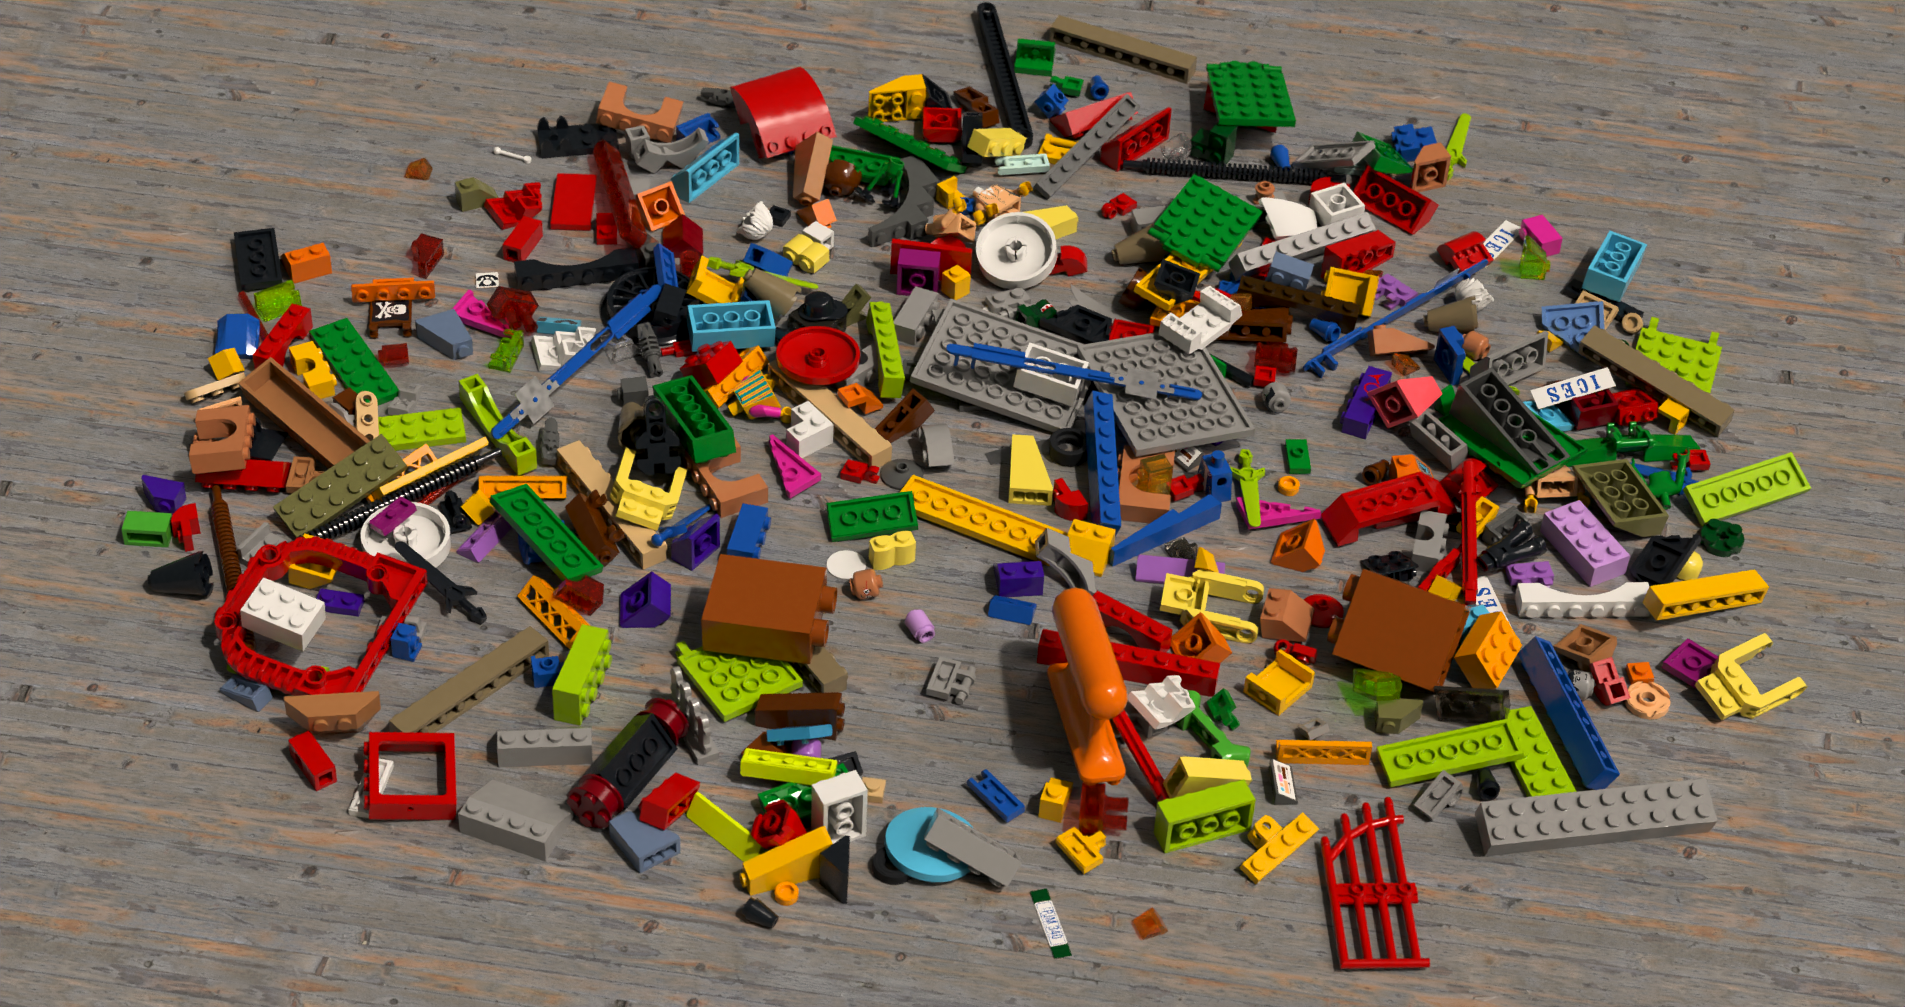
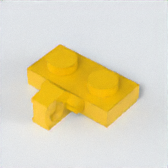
M1073 827L1057 836L1056 844L1083 874L1103 863V856L1099 853V850L1106 845V836L1101 831L1088 837L1087 835L1083 836L1076 827Z

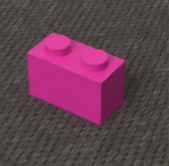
M1543 215L1522 220L1519 236L1539 259L1560 253L1563 238Z

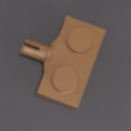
M293 457L286 484L287 493H294L325 472L315 471V458Z

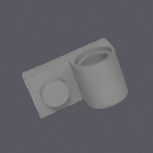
M1443 770L1415 802L1414 807L1434 821L1447 804L1451 807L1459 801L1463 794L1462 783Z

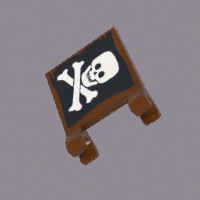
M412 300L370 302V338H378V327L403 326V337H411Z

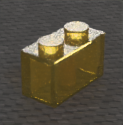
M1165 454L1140 459V468L1137 470V489L1148 493L1170 495L1173 467Z

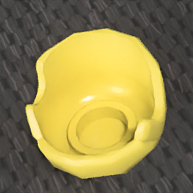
M1695 551L1693 552L1677 578L1682 580L1698 578L1703 567L1700 554Z

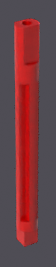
M1464 461L1462 465L1461 537L1464 605H1476V595L1478 594L1476 484L1474 483V462Z
M1122 711L1117 717L1112 718L1114 724L1157 801L1170 799L1163 785L1164 779L1126 711Z

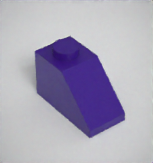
M142 475L144 494L156 512L172 513L173 515L177 509L182 507L186 500L183 482Z

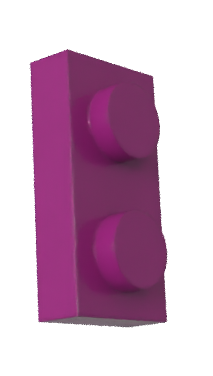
M400 496L368 523L371 529L385 537L415 513L417 509L414 503Z

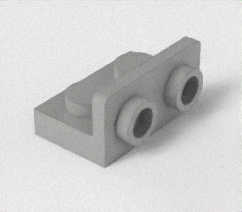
M264 522L238 546L239 562L247 567L249 559L254 557L262 546L268 544L277 546L279 543L287 540L271 533L269 523Z

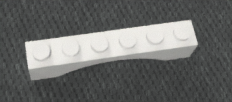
M1626 582L1615 590L1598 595H1573L1548 588L1541 583H1518L1514 598L1519 618L1649 617L1650 612L1642 603L1649 589L1648 582Z

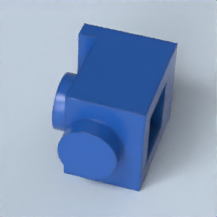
M403 623L397 625L391 637L392 656L394 658L415 661L422 648V643L419 642L420 638L417 636L416 626Z
M531 656L534 688L554 686L564 661L559 662L558 656L544 658Z

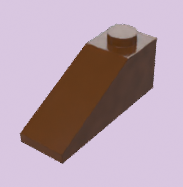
M912 389L875 429L885 440L893 443L920 427L935 410L926 398L915 389Z

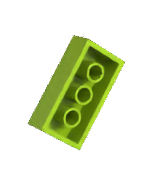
M585 624L581 625L552 688L554 720L581 726L584 717H588L590 703L596 700L598 686L603 684L606 668L609 669L612 663V655H609L612 641L609 639L608 629Z
M1244 779L1217 787H1209L1194 793H1187L1172 799H1165L1157 802L1154 835L1163 852L1169 853L1250 831L1256 799Z

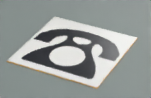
M498 272L476 273V288L499 287Z

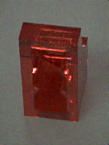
M421 233L412 242L411 252H413V261L418 262L420 278L427 279L444 256L443 239Z
M587 575L580 581L565 579L553 591V598L591 616L603 604L604 584Z

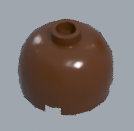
M834 159L833 162L829 163L828 161L823 185L833 196H848L855 192L854 187L857 188L860 184L862 173L860 170L859 173L854 170L855 165L852 163Z
M1138 268L1118 301L1120 304L1130 309L1142 308L1146 303L1151 304V301L1142 298L1134 292L1135 285L1148 275L1146 271Z

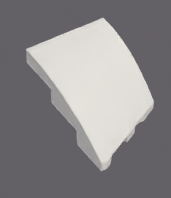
M1260 198L1258 200L1259 205H1263L1268 214L1265 218L1270 225L1274 238L1277 240L1317 228L1315 211L1306 206L1275 198Z
M577 327L575 333L555 331L553 337L533 335L531 343L538 370L548 371L562 367L594 337L596 328Z
M1179 675L1166 676L1162 683H1150L1145 690L1131 691L1128 695V701L1155 730L1179 721L1196 708L1189 697L1187 689L1181 687L1180 682L1182 679Z

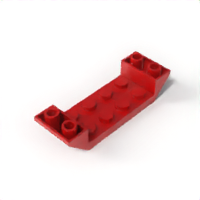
M1420 471L1342 493L1321 514V519L1337 546H1342L1358 541L1360 528L1430 508L1433 512L1447 515L1457 513V509L1441 483Z

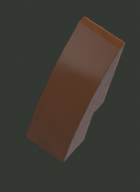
M970 86L953 91L956 100L965 112H982V128L1000 123L998 109L989 104L988 96Z

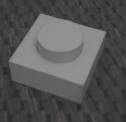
M1315 718L1298 726L1300 734L1308 740H1318L1324 734L1330 732L1328 723L1320 718Z

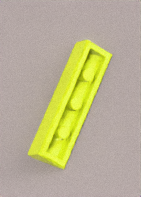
M745 748L740 761V774L742 776L812 785L821 780L835 777L837 760Z
M695 793L686 815L689 820L743 862L764 853V848L751 836V832L701 793Z

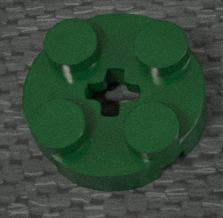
M1710 519L1708 524L1704 525L1701 530L1700 543L1701 545L1704 544L1707 547L1706 551L1712 555L1730 557L1732 553L1737 552L1736 554H1738L1742 550L1745 540L1742 533L1743 529L1738 524Z

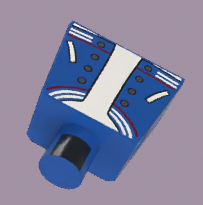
M1215 450L1212 454L1202 456L1197 474H1201L1204 478V482H1201V484L1204 486L1203 490L1206 496L1210 494L1220 502L1231 501L1232 471L1225 459L1224 452Z

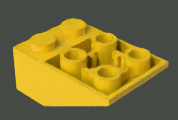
M922 74L901 76L870 90L868 96V117H874L883 122L923 119L926 86Z

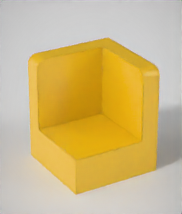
M955 176L937 184L936 200L947 209L954 207L952 202L954 198L958 196L965 197L957 190V178Z
M235 348L224 349L207 358L218 381L232 374L245 371Z
M1670 398L1658 408L1659 413L1671 419L1668 432L1676 435L1686 425L1690 409Z
M480 489L461 505V508L477 525L482 524L496 510Z

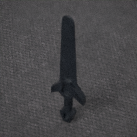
M396 542L394 548L411 565L427 570V581L445 597L446 611L451 614L452 605H460L471 615V621L479 625L486 621L487 615L482 607L476 608L465 598V596L477 595V591L473 587L456 585L405 542Z

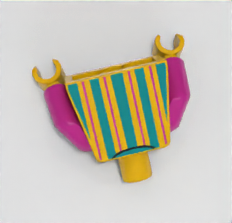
M759 369L751 376H745L740 384L734 388L733 391L738 400L727 405L733 416L745 411L749 419L752 420L757 417H780L783 423H791V408L784 407L782 410L780 409L781 405L772 391L775 386V380L771 379V375H763Z

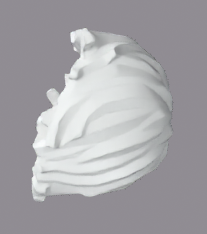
M762 201L758 202L752 210L746 213L747 216L742 218L743 223L737 230V233H741L742 236L748 239L758 240L772 230V216Z
M1467 278L1460 282L1455 289L1457 301L1475 296L1476 300H1472V305L1476 304L1477 311L1486 307L1491 301H1494V298L1487 292V289H1484L1483 284L1478 279L1474 281V278L1471 280Z

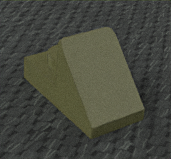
M855 284L841 301L848 308V313L845 317L835 320L844 328L867 319V315L862 309L871 299V296L862 286Z

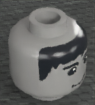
M1273 382L1266 385L1262 390L1263 403L1270 412L1280 413L1290 406L1291 396L1284 384Z
M1569 670L1567 674L1581 701H1585L1588 696L1593 694L1594 678H1591L1589 672Z

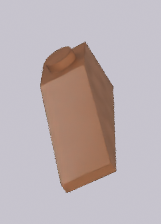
M1386 325L1373 326L1374 329L1367 332L1370 356L1422 352L1435 349V345L1395 328H1386Z

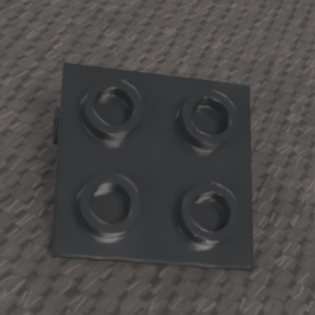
M255 418L256 425L253 426L254 437H251L252 448H249L250 458L272 461L287 437L288 432L264 429L261 427V421Z
M1391 551L1388 555L1383 556L1372 555L1368 559L1361 560V563L1371 571L1398 581L1412 580L1417 575L1415 568H1419L1418 564L1400 551Z

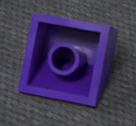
M718 514L698 520L693 526L691 525L687 528L688 532L683 533L679 538H675L671 544L672 560L693 571L720 547V516Z
M1041 561L993 563L999 596L1023 597L1043 595L1044 572Z
M652 571L621 593L620 626L622 628H655L671 617V584Z

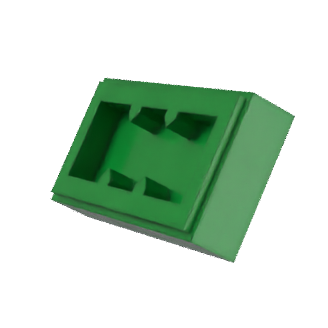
M1285 439L1289 474H1310L1311 464L1307 439Z

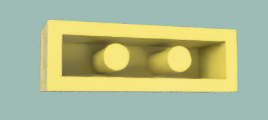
M1011 128L974 129L967 147L983 157L1021 155L1027 138Z

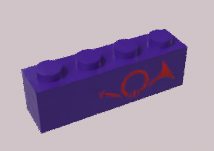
M1368 366L1366 372L1361 373L1359 386L1356 385L1353 391V399L1349 398L1347 412L1343 411L1341 415L1342 433L1366 440L1378 414L1367 392L1391 383L1393 372Z

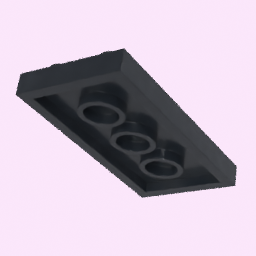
M275 228L234 232L241 290L283 286Z

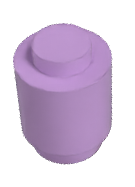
M912 610L907 614L905 624L914 638L921 643L930 641L934 637L935 631L933 624L924 611Z

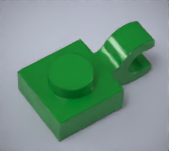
M1051 76L1050 82L1055 83V86L1059 90L1061 89L1062 93L1079 97L1084 80L1065 76V79Z
M1223 688L1210 698L1207 704L1216 720H1222L1226 727L1230 725L1231 729L1235 730L1240 726L1238 719L1232 713L1237 707L1229 691Z

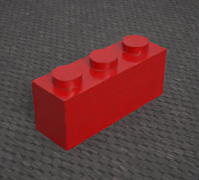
M675 772L668 779H665L659 787L654 788L647 797L642 798L639 804V810L641 811L639 820L665 830L689 809L695 793L699 792L700 782Z

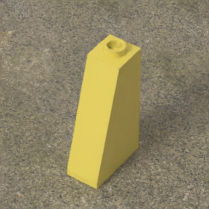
M1068 206L1024 212L1044 220L1051 227L1055 239L1077 232L1078 216Z
M1012 434L1008 503L1051 506L1053 487L1034 436Z
M1180 757L1164 780L1163 785L1169 798L1172 799L1187 793L1202 791L1209 787L1224 785L1232 781L1244 779L1247 785H1249L1252 779L1250 771L1247 769L1244 761Z

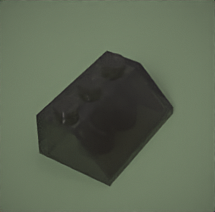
M1434 686L1438 721L1485 724L1508 719L1511 707L1509 690Z

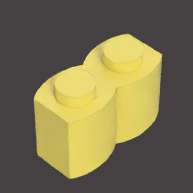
M802 234L796 235L783 246V257L793 261L794 265H799L802 270L809 273L817 272L830 261L828 248L818 242H813Z
M900 531L891 536L882 535L869 540V561L873 570H884L894 565H907L915 561L916 541L911 531Z

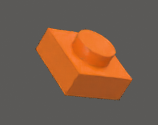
M1649 662L1627 663L1625 670L1630 684L1639 681L1647 684L1654 682L1655 678Z

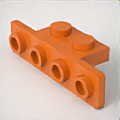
M414 277L373 279V283L351 285L352 301L355 303L434 299L435 285L433 280L414 281Z

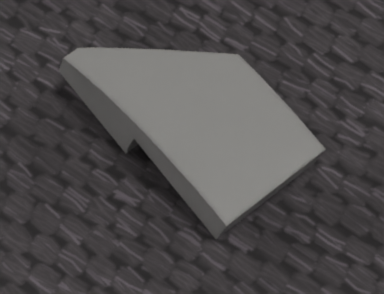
M416 385L414 390L398 389V397H395L388 406V414L401 415L412 413L422 392V385Z

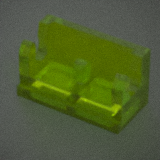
M292 280L254 293L256 311L264 322L283 316L292 303L302 306L299 290L295 291Z
M505 329L502 334L509 335L512 338L502 337L496 353L490 356L492 360L489 362L488 368L511 373L524 347V335L522 330Z

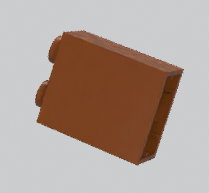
M720 554L701 618L703 650L811 664L815 646L826 647L828 640L829 620H822L823 613L834 614L837 602V587L827 586V567Z
M1363 569L1360 577L1351 574L1342 596L1343 600L1351 602L1345 619L1338 616L1334 618L1327 637V642L1335 644L1332 654L1433 692H1441L1472 607L1370 570Z

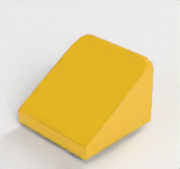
M1547 331L1548 352L1564 344V341L1550 331Z
M1199 547L1195 568L1197 570L1203 569L1219 573L1213 554Z

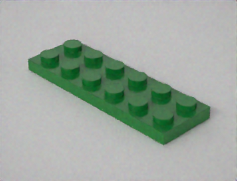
M866 115L863 118L855 117L853 124L946 170L959 173L965 172L967 166L961 164V159L945 155V151L931 148L930 144L921 140L917 141L914 139V136L908 133L903 134L899 132L898 128L883 124L884 122L880 119L871 118Z
M348 318L309 331L311 340L317 348L321 349L323 357L346 389L350 387L357 394L362 391L372 392L377 398L378 406L398 397V387Z
M527 483L491 495L489 502L566 586L602 573L604 566Z

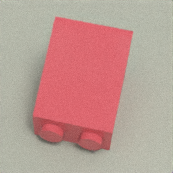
M1433 376L1400 379L1367 392L1387 428L1418 418L1443 394Z

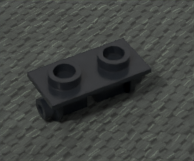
M452 490L447 491L444 501L439 503L448 521L450 532L454 533L471 529L472 525L469 517L461 508L463 504L461 497L458 498L457 494Z

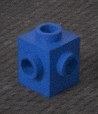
M1052 84L1037 97L1034 103L1048 118H1051L1053 115H1060L1065 110L1064 106L1069 100L1055 84Z

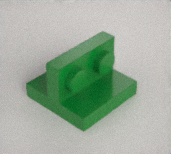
M1018 38L1015 73L1051 77L1055 58V42Z

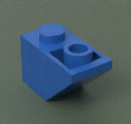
M754 243L750 244L743 260L759 270L786 277L793 265V261Z

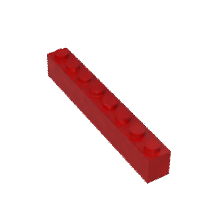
M1042 630L1038 644L1037 663L1049 666L1068 663L1057 631ZM1110 642L1123 680L1148 685L1150 683H1162L1166 676L1179 675L1182 679L1180 685L1182 688L1187 689V691H1196L1200 695L1209 697L1215 695L1220 663Z

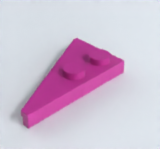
M468 289L452 308L455 309L463 324L509 340L515 338L511 328L507 324H502L499 321V316L487 307L482 300L478 301L474 297L472 290Z
M773 434L769 436L768 443L788 498L794 497L821 481V473Z
M1236 497V506L1248 529L1278 526L1321 518L1320 509L1304 506V511L1290 509L1291 504L1259 500L1261 524L1259 527H1252L1248 523L1243 497Z

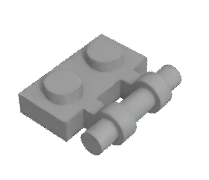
M1022 287L988 295L985 298V303L994 314L1009 319H1014L1017 315V306L1025 304L1028 307L1036 304H1030L1031 298Z
M939 657L927 686L926 695L948 700L950 694L956 695L955 702L963 704L964 700L969 696L970 685L975 681L976 668L969 666L967 670L961 669L960 661ZM956 679L961 680L962 683H961V684L955 683V682H956Z

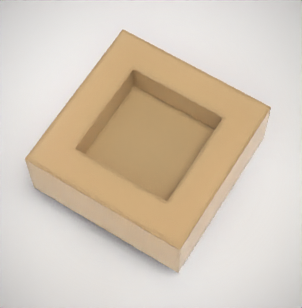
M863 777L862 781L868 790L867 802L883 803L886 780Z

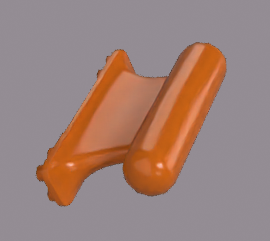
M1070 588L1063 590L1055 597L1052 606L1053 619L1068 663L1049 666L1047 677L1060 713L1078 775L1086 787H1095L1100 782L1117 785L1125 777L1126 769L1109 719L1117 717L1124 711L1128 701L1127 689L1096 600L1083 588Z

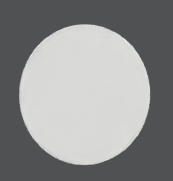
M838 551L828 558L827 569L838 578L850 579L853 578L854 572L866 569V561L860 554L854 551Z

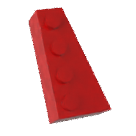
M1380 230L1325 246L1321 278H1325L1326 270L1330 271L1331 267L1365 274L1393 258L1396 242Z

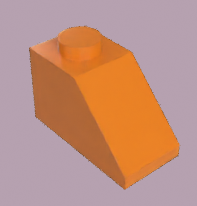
M829 199L797 211L798 216L808 226L817 221L825 227L831 228L830 223L837 221Z

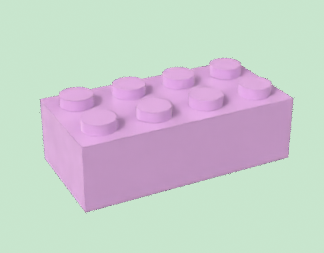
M1580 500L1544 513L1540 532L1589 587L1626 574L1630 555Z

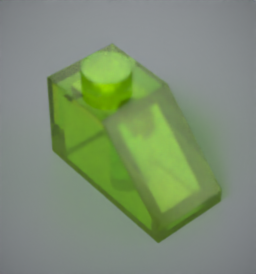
M1525 236L1519 264L1521 279L1545 280L1546 272L1550 271V260H1547L1546 252L1530 236Z
M1354 669L1353 692L1374 701L1400 699V691L1402 689L1400 676L1384 671Z

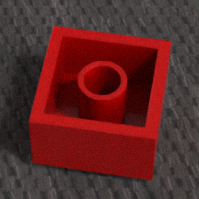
M717 341L712 345L706 343L697 349L698 352L685 360V364L679 369L684 377L693 375L701 387L719 384L743 360L731 341Z

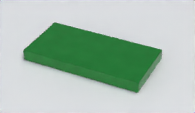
M832 145L829 163L833 162L834 159L852 163L855 165L854 170L858 173L859 170L861 171V181L871 183L881 170L884 162L888 163L890 158H897L899 160L900 158ZM887 171L882 174L876 184L886 186L891 179L886 174Z
M912 491L826 503L832 542L918 530Z

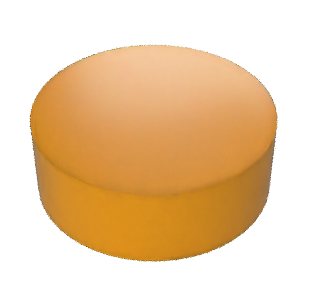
M1292 476L1280 478L1278 491L1281 494L1294 496L1299 492L1300 483L1298 479Z
M792 882L779 883L775 887L774 892L776 902L783 906H790L796 903L799 897L798 887Z

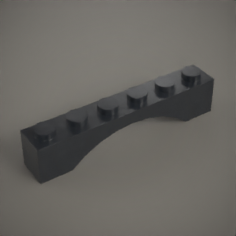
M635 247L615 249L598 260L578 265H554L535 259L514 261V274L518 293L611 282L629 271L639 269Z

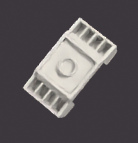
M1208 286L1200 291V304L1179 318L1173 313H1169L1160 323L1159 335L1187 352V354H1191L1197 349L1202 350L1228 331L1232 324L1242 316L1241 305Z

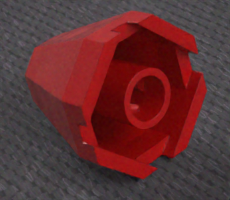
M782 799L769 803L764 808L767 811L764 815L758 814L754 820L751 836L763 848L771 850L806 834L807 831L795 810Z

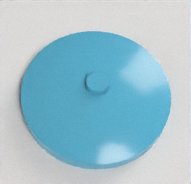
M913 808L897 815L887 827L884 845L888 858L900 871L913 878L928 882L952 881L970 872L968 864L963 861L956 863L947 857V852L942 849L935 851L926 845L927 841L924 840V834L937 808ZM941 809L944 812L950 814L951 816L957 818L958 820L964 822L965 824L971 826V824L968 823L961 816L951 811Z

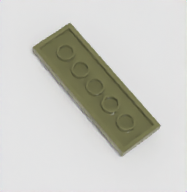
M380 434L274 505L273 509L295 538H297V536H303V533H308L310 530L313 531L314 528L323 526V524L333 520L379 487L404 472L408 467L386 438Z

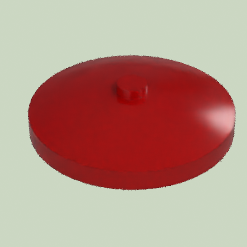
M810 326L794 330L780 340L776 349V361L780 370L793 380L811 385H827L843 381L857 370L860 363V349L857 342L843 331L831 327Z

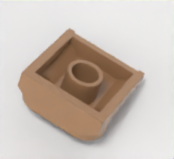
M1579 624L1565 638L1553 645V648L1557 652L1577 661V667L1580 670L1591 672L1589 664L1613 656L1617 646V637Z

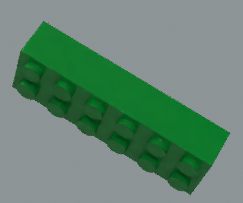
M693 375L652 385L653 395L658 396L664 404L666 423L677 433L680 443L695 463H705L710 459L727 457L729 454L736 453L732 427ZM655 403V408L658 409L659 404Z

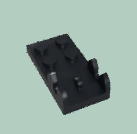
M559 116L556 120L555 127H550L549 121L545 117H542L538 122L537 134L541 159L619 152L615 128L597 123L568 126V122L563 116Z

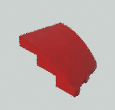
M524 183L522 190L505 191L503 198L486 199L484 206L502 230L515 227L523 216L533 218L541 212V183Z

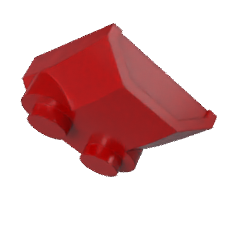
M923 107V138L930 143H955L961 139V108Z

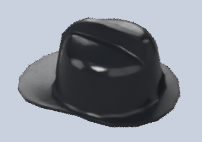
M814 291L805 296L804 303L799 307L798 313L801 318L809 321L835 320L845 317L848 313V308L842 302L834 300L830 294L823 291Z

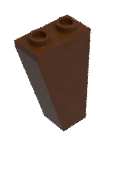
M1289 308L1241 310L1242 316L1232 324L1228 331L1217 339L1286 342L1287 335H1291L1293 315H1289Z
M842 693L761 694L755 710V726L778 729L831 724L832 735L819 738L836 741L838 733L843 732L845 719L841 718L845 711V703H842Z

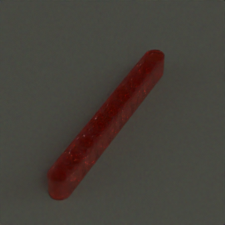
M602 139L595 145L593 154L620 238L638 249L646 242L647 233L620 152Z

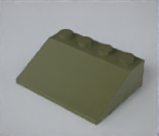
M1627 459L1573 465L1572 470L1613 526L1641 537L1661 535L1669 515Z

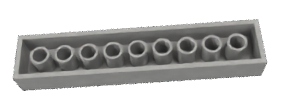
M1706 778L1481 802L1475 811L1485 856L1710 832L1717 823Z

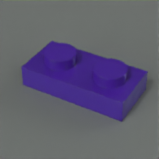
M321 588L316 598L325 602V612L359 617L365 602L363 594Z

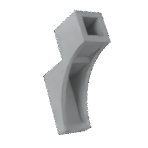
M698 127L689 136L675 142L655 143L644 139L633 152L638 166L654 174L664 166L666 161L684 169L686 165L693 162L695 157L706 148L709 141L705 131Z
M1046 528L1035 540L1036 557L1055 568L1067 581L1070 588H1083L1093 596L1096 592L1093 563L1071 553L1068 536Z

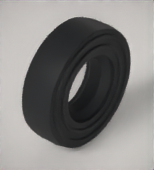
M885 847L876 852L872 867L874 875L878 880L889 885H900L912 878L900 870L893 871L885 867V863L890 860L886 854Z

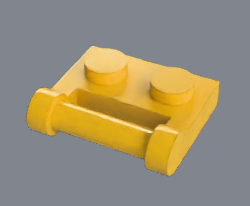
M1046 133L1038 154H1047L1049 163L1055 165L1070 150L1069 148H1072L1077 142L1053 137L1052 134Z

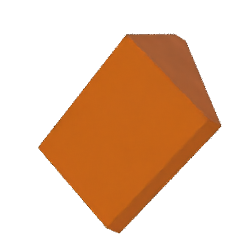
M672 181L636 194V217L650 232L669 225L681 214H684Z

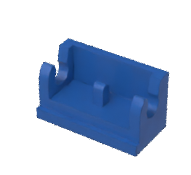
M709 113L677 125L676 141L689 136L699 127L705 131L709 143L720 139L719 132L715 130L719 125Z

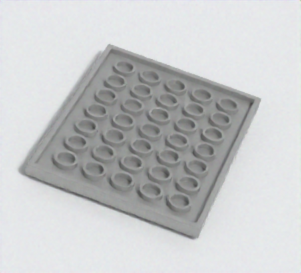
M950 299L910 377V382L1051 432L1062 428H1072L1091 387L1092 380H1084L1072 407L1013 387L1017 367L976 360L974 369H971L972 359L964 356H959L958 365L954 366L955 356L949 354L946 351V347L948 344L973 347L974 343L1025 352L1029 343H1033L1080 359L1077 353V346L1084 344Z
M1159 332L1077 346V353L1080 359L1089 362L1087 369L1127 376L1128 368L1159 373L1158 382L1195 388L1202 392V398L1199 400L1172 395L1168 398L1167 394L1157 393L1156 399L1126 394V387L1093 381L1099 392L1113 395L1114 419L1136 457L1254 436L1255 428L1206 347L1187 354V352L1160 336Z

